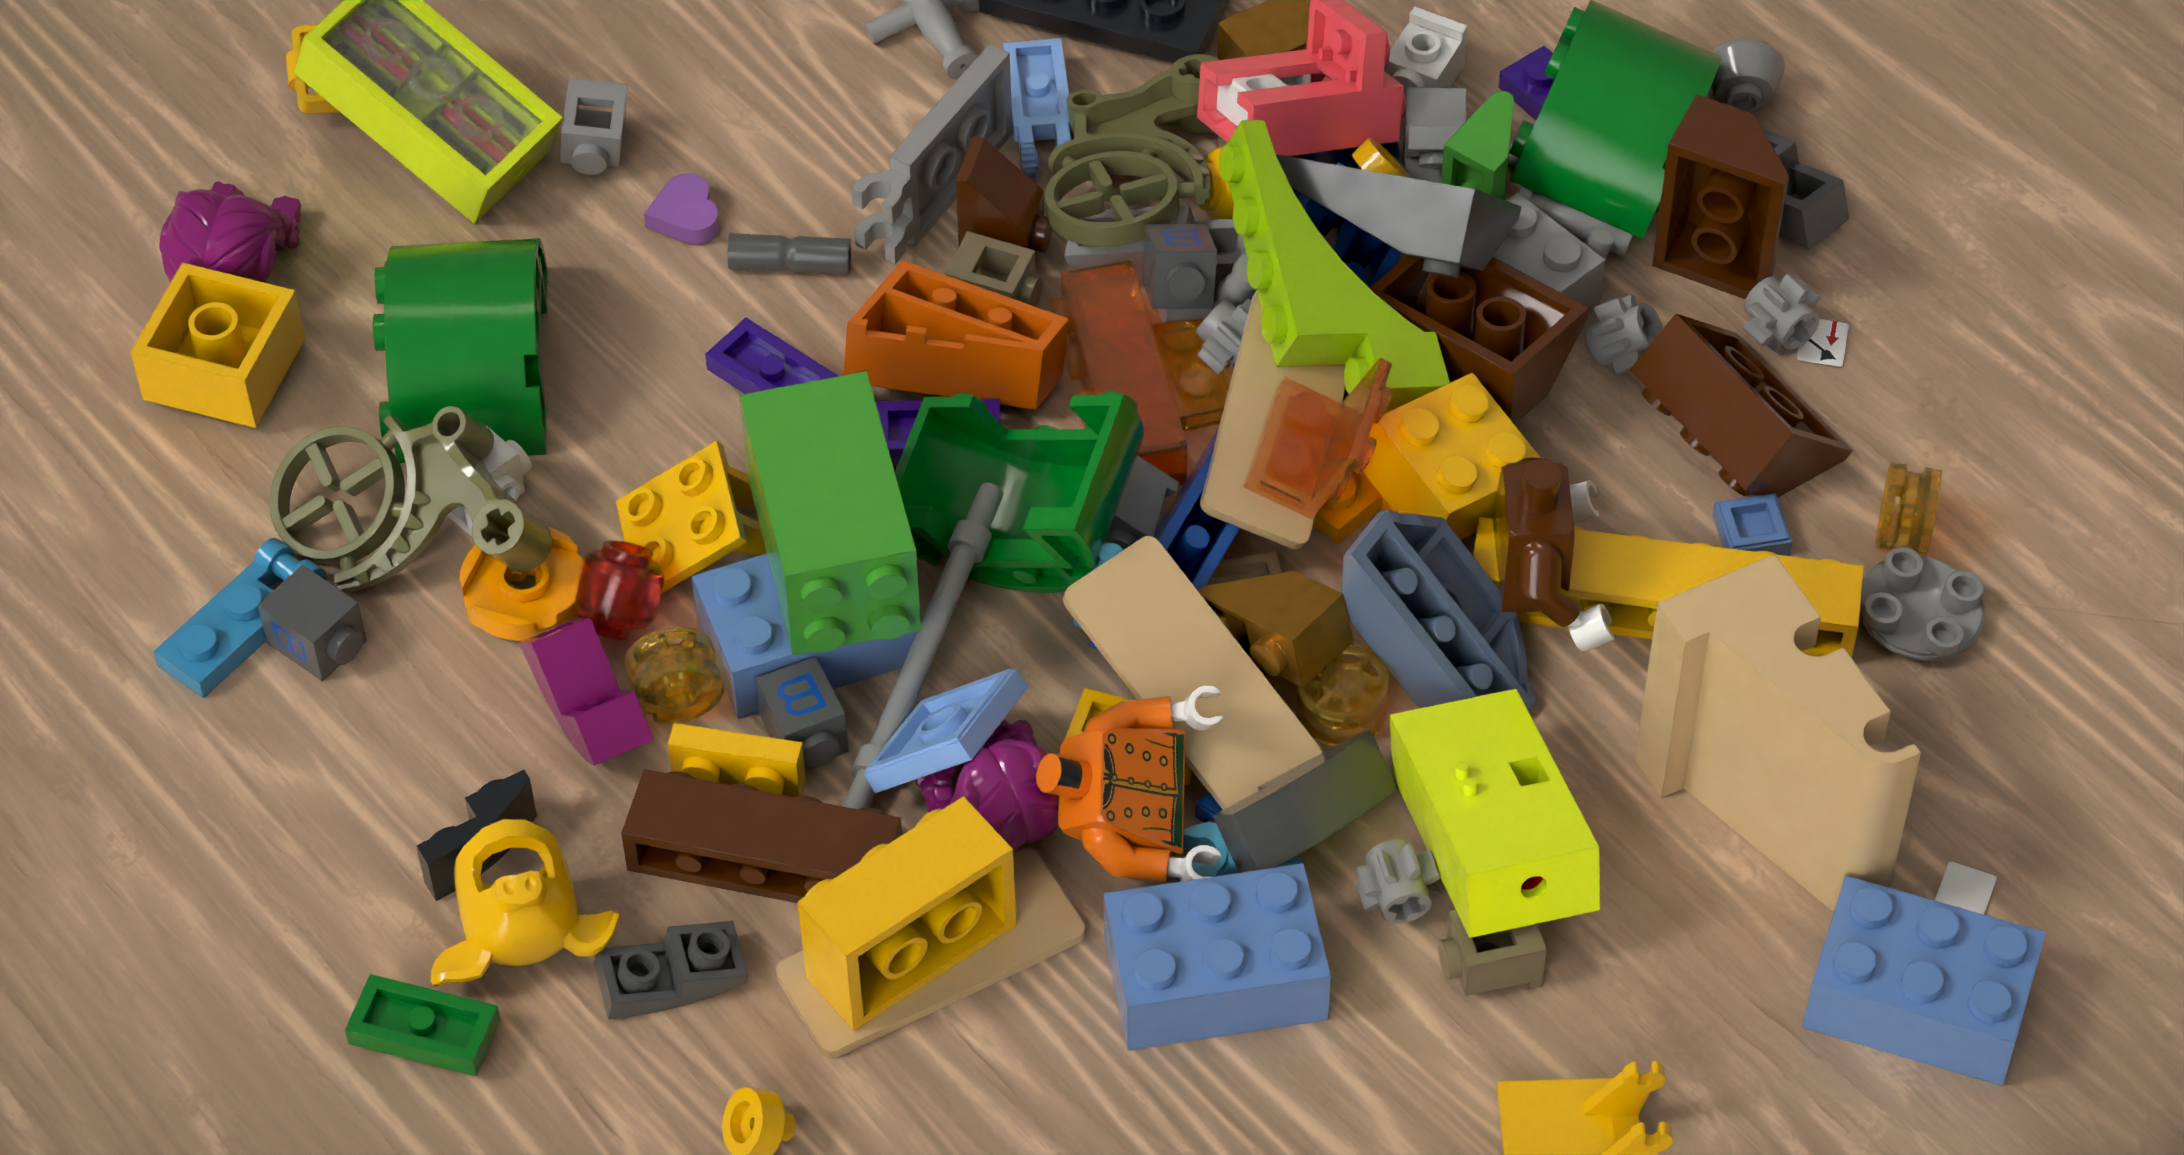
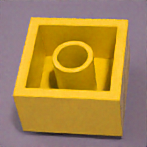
M182 263L130 352L143 400L257 428L306 338L296 292L292 289Z
M1472 372L1376 417L1355 462L1393 511L1444 518L1458 538L1462 540L1477 533L1479 517L1493 518V508L1501 467L1508 463H1516L1524 458L1541 457Z

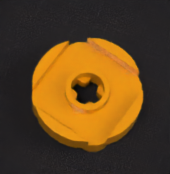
M548 527L552 537L551 551L546 560L533 570L517 572L481 551L475 544L466 555L459 576L469 622L493 636L507 640L522 641L578 617L587 602L590 585L585 560L578 554L577 545L563 532ZM527 575H534L536 580L534 587L524 590L515 589L510 584L511 581L522 582Z

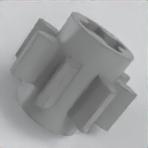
M1786 274L1782 281L1775 276L1767 277L1753 287L1745 300V311L1753 318L1743 328L1762 347L1767 345L1773 352H1777L1782 345L1788 350L1796 349L1813 336L1819 325V315L1811 307L1820 300V296L1801 279L1797 281L1790 274Z
M1631 294L1621 299L1618 297L1595 306L1594 310L1599 320L1588 325L1586 339L1589 350L1595 360L1604 366L1613 364L1615 373L1619 375L1630 371L1635 362L1663 330V327L1654 308L1647 303L1636 306L1635 297Z
M1227 298L1224 299L1210 312L1195 331L1205 341L1197 356L1218 375L1225 368L1228 369L1230 366L1234 368L1251 303L1249 298L1237 307Z
M1393 839L1374 846L1365 856L1366 865L1359 866L1356 869L1360 880L1356 887L1364 911L1370 912L1381 907L1384 918L1391 923H1406L1418 919L1430 909L1432 905L1431 897L1439 896L1440 894L1436 881L1441 876L1432 851L1428 850L1416 855L1412 843L1407 840Z

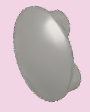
M1898 547L1890 550L1885 560L1875 565L1864 576L1859 616L1870 635L1892 652L1907 658L1923 661L1949 659L1969 649L1982 631L1985 611L1981 597L1984 587L1982 581L1969 571H1958L1956 568L1940 560L1920 556L1919 553L1911 548Z

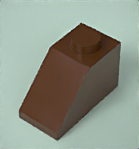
M972 136L955 180L959 246L967 231L1035 250V256L1037 252L1045 253L1050 243L1052 227L1048 217L1044 216V191L986 139Z

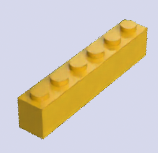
M1479 517L1473 557L1500 590L1493 518ZM1574 527L1575 540L1569 593L1581 602V611L1600 603L1603 604L1612 619V623L1607 627L1613 635L1652 639L1658 602L1765 559L1775 553L1714 547L1706 543L1690 544L1651 539L1642 535L1627 536ZM1775 554L1821 616L1816 645L1802 652L1810 656H1824L1844 648L1852 658L1859 625L1864 566L1841 563L1832 559L1816 560ZM1517 612L1519 622L1569 629L1568 626L1561 627L1542 612Z

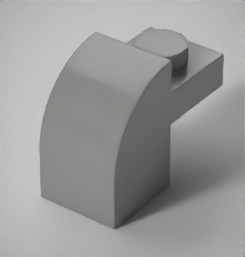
M1406 87V113L1403 117L1404 168L1411 178L1441 183L1444 144L1466 122V88Z

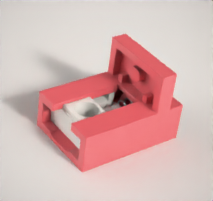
M1310 0L1307 49L1201 62L1197 118L1227 143L1241 120H1264L1275 153L1283 156H1295L1359 147L1368 137L1373 138L1379 144L1399 142L1401 119L1406 113V97L1403 91L1404 86L1384 71L1390 58L1387 31L1344 0Z

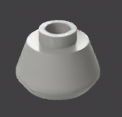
M1742 37L1725 41L1712 51V53L1722 57L1711 85V89L1718 102L1753 113L1772 100L1784 74L1785 63L1781 54L1770 44L1760 39Z

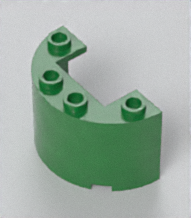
M1593 0L1589 1L1585 11L1574 7L1544 73L1545 76L1554 79V82L1535 125L1523 120L1509 151V154L1519 158L1510 181L1643 239L1661 201L1668 143L1696 94L1707 97L1722 57Z
M535 238L391 246L384 267H375L374 273L377 304H384V314L373 315V339L375 350L385 351L389 401L380 402L381 437L390 430L383 421L390 413L412 430L432 423L438 411L448 406H454L490 428L505 442L508 440L515 441L528 456L546 455L547 406L540 369L541 314H547L548 267L542 240ZM398 443L394 447L396 457L399 463H406Z
M1105 391L1101 395H1073L1069 407L1088 425L1085 429H1057L1052 426L1040 425L1035 429L1007 430L987 410L988 406L986 403L971 394L955 393L952 397H924L895 471L917 557L936 567L940 563L941 557H945L948 560L950 551L947 544L957 522L966 519L979 486L982 483H991L1003 491V497L989 528L992 534L991 542L983 560L974 563L968 579L1014 591L1032 593L1065 592L1070 585L1096 568L1099 552L1102 545L1105 544L1144 437V426L1137 412V403L1131 397L1116 391Z

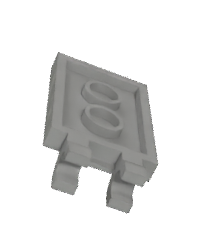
M989 44L890 155V169L882 173L865 175L851 188L852 205L862 210L871 200L884 198L882 213L866 217L854 229L856 246L866 250L874 240L886 238L887 240L884 243L885 260L896 264L906 251V244L915 247L956 200L955 180L972 136L986 139L998 151L1012 136L1009 52Z

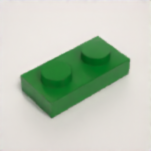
M370 974L345 1028V1033L349 1045L477 1076L499 1025L500 1015L497 1005Z

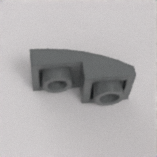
M733 921L671 926L667 929L663 943L604 948L597 953L594 964L608 1019L638 1016L688 1005L746 984L748 978Z

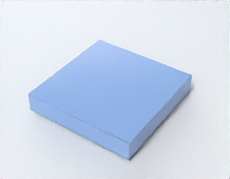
M1010 668L921 700L865 769L864 777L874 792L878 793L972 760L1029 686L1017 668L1013 670Z

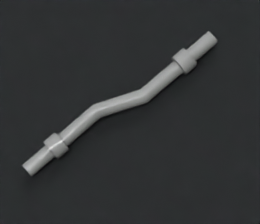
M982 483L979 486L966 519L958 521L947 544L950 556L922 618L921 631L916 632L870 743L862 745L851 768L854 780L844 800L843 807L854 809L871 807L876 793L863 774L866 772L865 769L910 715L974 563L981 562L992 539L989 528L1003 497V491L994 484Z

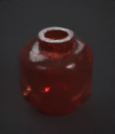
M609 540L603 542L602 549L593 550L585 555L575 595V608L581 616L591 618L597 635L611 639H628L630 630L645 629L654 623L665 578L661 565L652 560L653 551L631 542Z

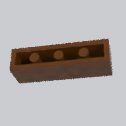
M644 769L621 835L627 871L797 903L818 882L825 879H834L859 863L864 855L875 846L889 844L902 836L901 817L887 815L874 808H848L823 803L811 796L790 797L759 791L747 784L736 783L727 785L696 779L689 774L678 771L663 773Z

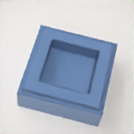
M1776 493L1714 503L1713 519L1723 548L1753 552L1769 551L1777 555L1790 556L1793 542Z

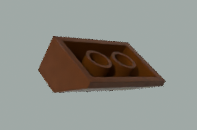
M1696 94L1668 143L1652 263L1653 267L1743 299L1747 298L1749 292L1760 281L1773 276L1789 174L1754 114Z
M1408 255L1373 284L1370 289L1422 331L1436 332L1450 383L1473 372L1515 425L1548 396L1589 317V307L1495 257H1492L1483 271L1461 267L1459 278H1453L1422 271L1424 260Z
M1676 313L1630 369L1645 386L1642 395L1647 402L1665 415L1670 416L1672 414L1684 426L1680 431L1681 437L1699 453L1706 456L1711 454L1722 466V469L1718 472L1721 479L1734 491L1743 496H1748L1750 493L1759 495L1776 493L1778 498L1845 461L1852 453V450L1735 332Z

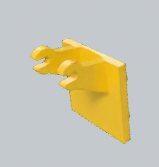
M717 440L616 500L637 598L644 603L731 552L758 556L767 553L760 523L736 510V506L756 510L748 474L728 465L724 446Z
M1636 1061L1628 1063L1614 1078L1497 1081L1496 1091L1503 1155H1657L1659 1152L1667 1150L1673 1144L1671 1126L1662 1121L1659 1122L1656 1133L1646 1134L1645 1123L1639 1122V1113L1649 1094L1660 1089L1666 1082L1663 1064L1658 1061H1652L1650 1071L1645 1074H1639L1638 1064Z

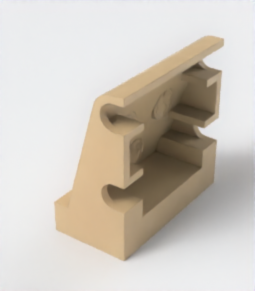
M1774 554L1657 603L1635 761L1661 798L1685 789L1834 912L1845 875L1890 888L1921 752L1914 743L1894 752H1880L1870 747L1875 743L1885 740L1891 711L1844 648L1824 656H1810L1802 652L1816 645L1821 616Z

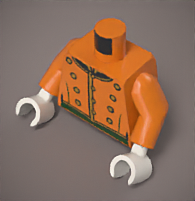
M1207 685L1198 687L1185 701L1172 702L1170 696L1122 701L1089 719L1083 734L1065 738L1060 746V755L1049 753L1040 761L1036 773V782L1039 790L1043 793L1059 796L1058 825L1063 834L1082 841L1083 848L1110 875L1118 878L1168 883L1169 877L1179 878L1181 882L1208 878L1198 875L1193 870L1192 863L1200 862L1206 865H1214L1220 861V852L1209 845L1194 847L1185 858L1172 857L1183 854L1185 730L1174 729V722L1185 721L1190 727L1203 731L1217 724L1224 716L1204 718L1195 709L1196 699H1208L1221 694V691L1216 687Z

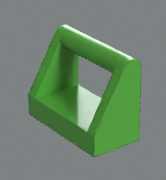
M1506 91L1493 93L1444 144L1441 183L1476 189L1505 200L1514 97L1512 94Z

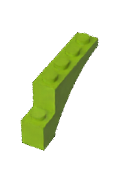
M1241 120L1228 143L1221 149L1219 170L1222 179L1229 184L1234 204V228L1237 234L1242 235L1248 257V282L1253 289L1258 290L1263 310L1261 331L1264 340L1267 343H1271L1276 367L1345 365V388L1348 394L1354 398L1359 420L1375 419L1449 384L1436 332H1424L1405 319L1377 296L1341 260L1317 230L1294 194L1277 159L1265 121Z

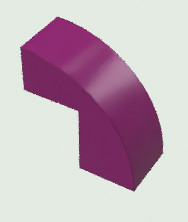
M576 617L519 642L532 674L552 713L570 742L587 762L595 766L654 740L635 692L620 690L591 618Z

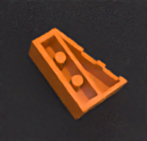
M902 260L847 322L843 376L867 371L870 384L874 387L952 397L955 393H967L979 399L1000 398V405L1036 410L1062 378L1069 318Z

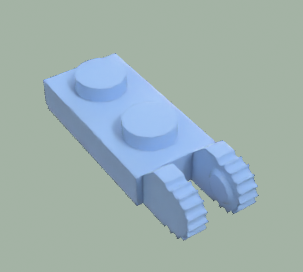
M1061 38L1003 43V50L1010 53L1014 142H1019L1022 172L1028 177H1036V170L1039 167L1038 152L1034 147V141L1056 139V147L1071 141L1067 108L1069 90Z

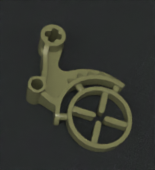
M1206 54L1185 56L1174 62L1170 70L1152 77L1142 86L1128 92L1101 95L1093 89H1080L1069 94L1067 97V108L1072 140L1060 144L1050 154L1048 167L1054 176L1048 182L1045 190L1048 221L1059 235L1072 242L1088 246L1111 247L1127 245L1145 239V224H1170L1179 210V198L1195 196L1196 205H1203L1205 200L1210 199L1211 182L1209 168L1201 153L1185 139L1158 127L1178 125L1181 129L1188 132L1201 133L1212 131L1197 118L1201 62L1217 61L1216 57ZM1175 174L1179 175L1187 182L1178 183ZM1110 175L1143 177L1142 179L1121 184V196L1114 195L1113 182ZM1089 180L1093 182L1097 189L1094 192L1061 200L1071 189ZM1165 196L1158 205L1137 217H1134L1128 206ZM1105 201L1111 203L1112 216L1116 222H1090L1080 219L1103 213L1105 211Z
M454 406L441 409L433 418L432 423L412 430L390 413L383 420L390 430L380 440L361 429L350 426H333L313 432L299 441L288 452L278 467L272 482L270 514L279 537L293 551L313 562L323 565H340L341 572L334 574V583L344 593L360 591L375 586L405 569L427 548L440 529L445 517L451 510L457 507L464 506L467 509L473 522V540L478 548L517 572H528L539 567L551 551L552 537L547 525L518 506L517 502L494 481L486 468L483 459L489 455L494 445V435L491 430ZM344 442H358L369 445L378 457L340 481L326 448ZM398 443L400 444V447L404 454L407 469V491L405 502V481L403 471L397 457L392 452V449ZM310 460L321 484L334 492L342 489L348 494L356 496L385 477V493L382 505L376 518L365 532L353 507L340 499L333 502L322 495H318L290 513V497L299 473ZM334 510L349 543L328 550L306 547L296 534ZM382 544V546L373 555H371L362 563L356 565L357 560H360L365 556L369 555Z

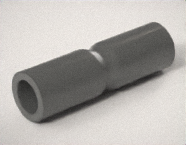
M730 233L727 251L728 269L784 271L791 269L795 272L850 274L851 238L797 236L789 239L782 235Z

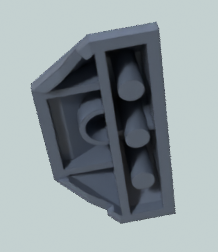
M1390 510L1379 511L1343 555L1342 594L1344 595L1350 623L1413 702L1421 708L1517 689L1529 712L1537 700L1533 683H1528L1527 655L1517 612H1502L1500 590L1444 518L1398 513L1397 511Z

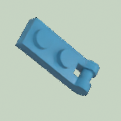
M277 538L267 540L258 549L253 563L153 651L157 666L204 698L266 642L258 604L274 591L270 587L278 579L285 581L302 565L326 580L325 570L311 560L299 561L296 559L293 549Z

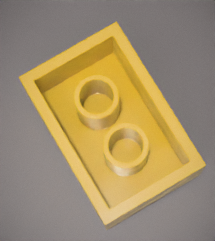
M964 796L944 809H935L927 813L913 829L889 844L875 846L864 855L859 863L834 879H825L818 882L807 892L804 898L797 902L806 978L853 1031L862 1027L1017 926L1013 849Z

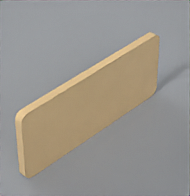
M1257 290L1251 299L1200 506L1209 516L1291 549H1300L1309 540L1345 391V365L1276 367L1271 343H1267L1264 340L1261 331L1263 310Z
M1151 536L1142 537L1067 588L1063 596L1064 606L1137 700L1170 696L1172 702L1185 701L1193 691L1205 685L1214 686L1221 691V694L1217 697L1208 699L1198 698L1195 700V709L1200 716L1204 718L1224 716L1217 724L1203 731L1190 727L1185 721L1174 722V729L1185 730V762L1222 810L1258 792L1257 787L1322 753L1321 748L1156 538Z
M1022 848L1013 853L1017 926L855 1031L848 1026L806 978L803 950L781 960L776 966L777 981L820 1052L825 1057L832 1059L843 1056L1080 944L1085 938V924L1038 852L1032 848Z

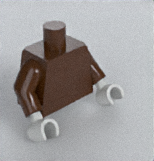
M1530 457L1516 463H1508L1501 467L1492 515L1502 612H1542L1561 627L1568 626L1576 646L1581 651H1588L1615 640L1614 635L1607 627L1612 623V619L1606 607L1600 603L1581 611V602L1569 593L1575 540L1574 523L1599 517V512L1593 508L1590 497L1598 494L1595 484L1591 480L1570 485L1567 466L1562 463H1554L1548 459Z

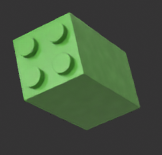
M867 371L739 395L748 479L792 655L810 652H829L840 646L876 639L890 640L903 634L921 631L916 548Z

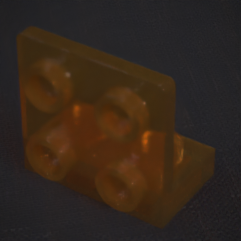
M1379 358L1342 403L1284 377L1276 387L1243 487L1309 519L1313 518L1327 500L1336 503L1347 486L1351 472L1354 471L1361 474L1374 453L1377 440L1369 436L1373 423L1377 424L1384 415L1392 397L1393 389L1385 386L1392 363Z

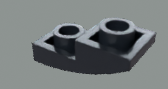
M525 770L505 779L490 781L481 787L478 792L465 797L468 821L458 826L443 828L430 839L416 845L424 883L435 901L456 891L454 879L456 857L464 845L483 827L502 819L527 820L533 823L537 813L530 777ZM511 848L492 854L482 863L481 874L499 861Z

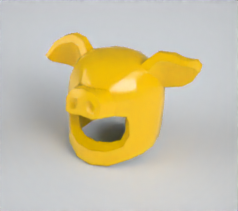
M502 819L483 827L464 845L456 857L454 866L455 889L466 940L445 949L435 959L431 970L430 982L434 986L446 983L469 982L481 978L491 962L511 967L528 966L547 960L563 948H566L576 956L592 957L602 951L613 939L620 914L617 910H610L598 914L579 915L574 884L557 837L547 829L527 820ZM508 848H528L538 852L544 862V866L540 871L530 870L518 875L502 876L493 885L482 883V863L492 854Z

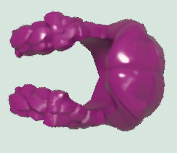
M216 181L211 190L179 191L173 210L166 219L160 234L159 248L168 280L171 283L180 265L186 263L266 283L275 266L276 251H281L285 248L294 249L299 246L298 223L301 220L302 206L299 199L282 196L275 198L272 201V205L268 206L244 196V193L234 185L223 184L220 181Z
M1002 720L982 746L984 749L979 750L972 760L964 764L958 777L954 795L952 794L951 781L955 766L915 779L916 785L921 788L926 800L928 813L935 809H944L964 796L1013 849V853L1024 843L1043 840L1053 833L1059 826V796L1043 793L1038 788L1036 782L1037 768L1042 758L1048 753L1037 746L1033 737V729L1028 721L1018 720L1009 724L1006 720Z

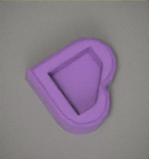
M680 174L670 179L644 213L646 228L689 244H704L711 241L720 229L718 208L710 200L709 185L704 178L695 174Z

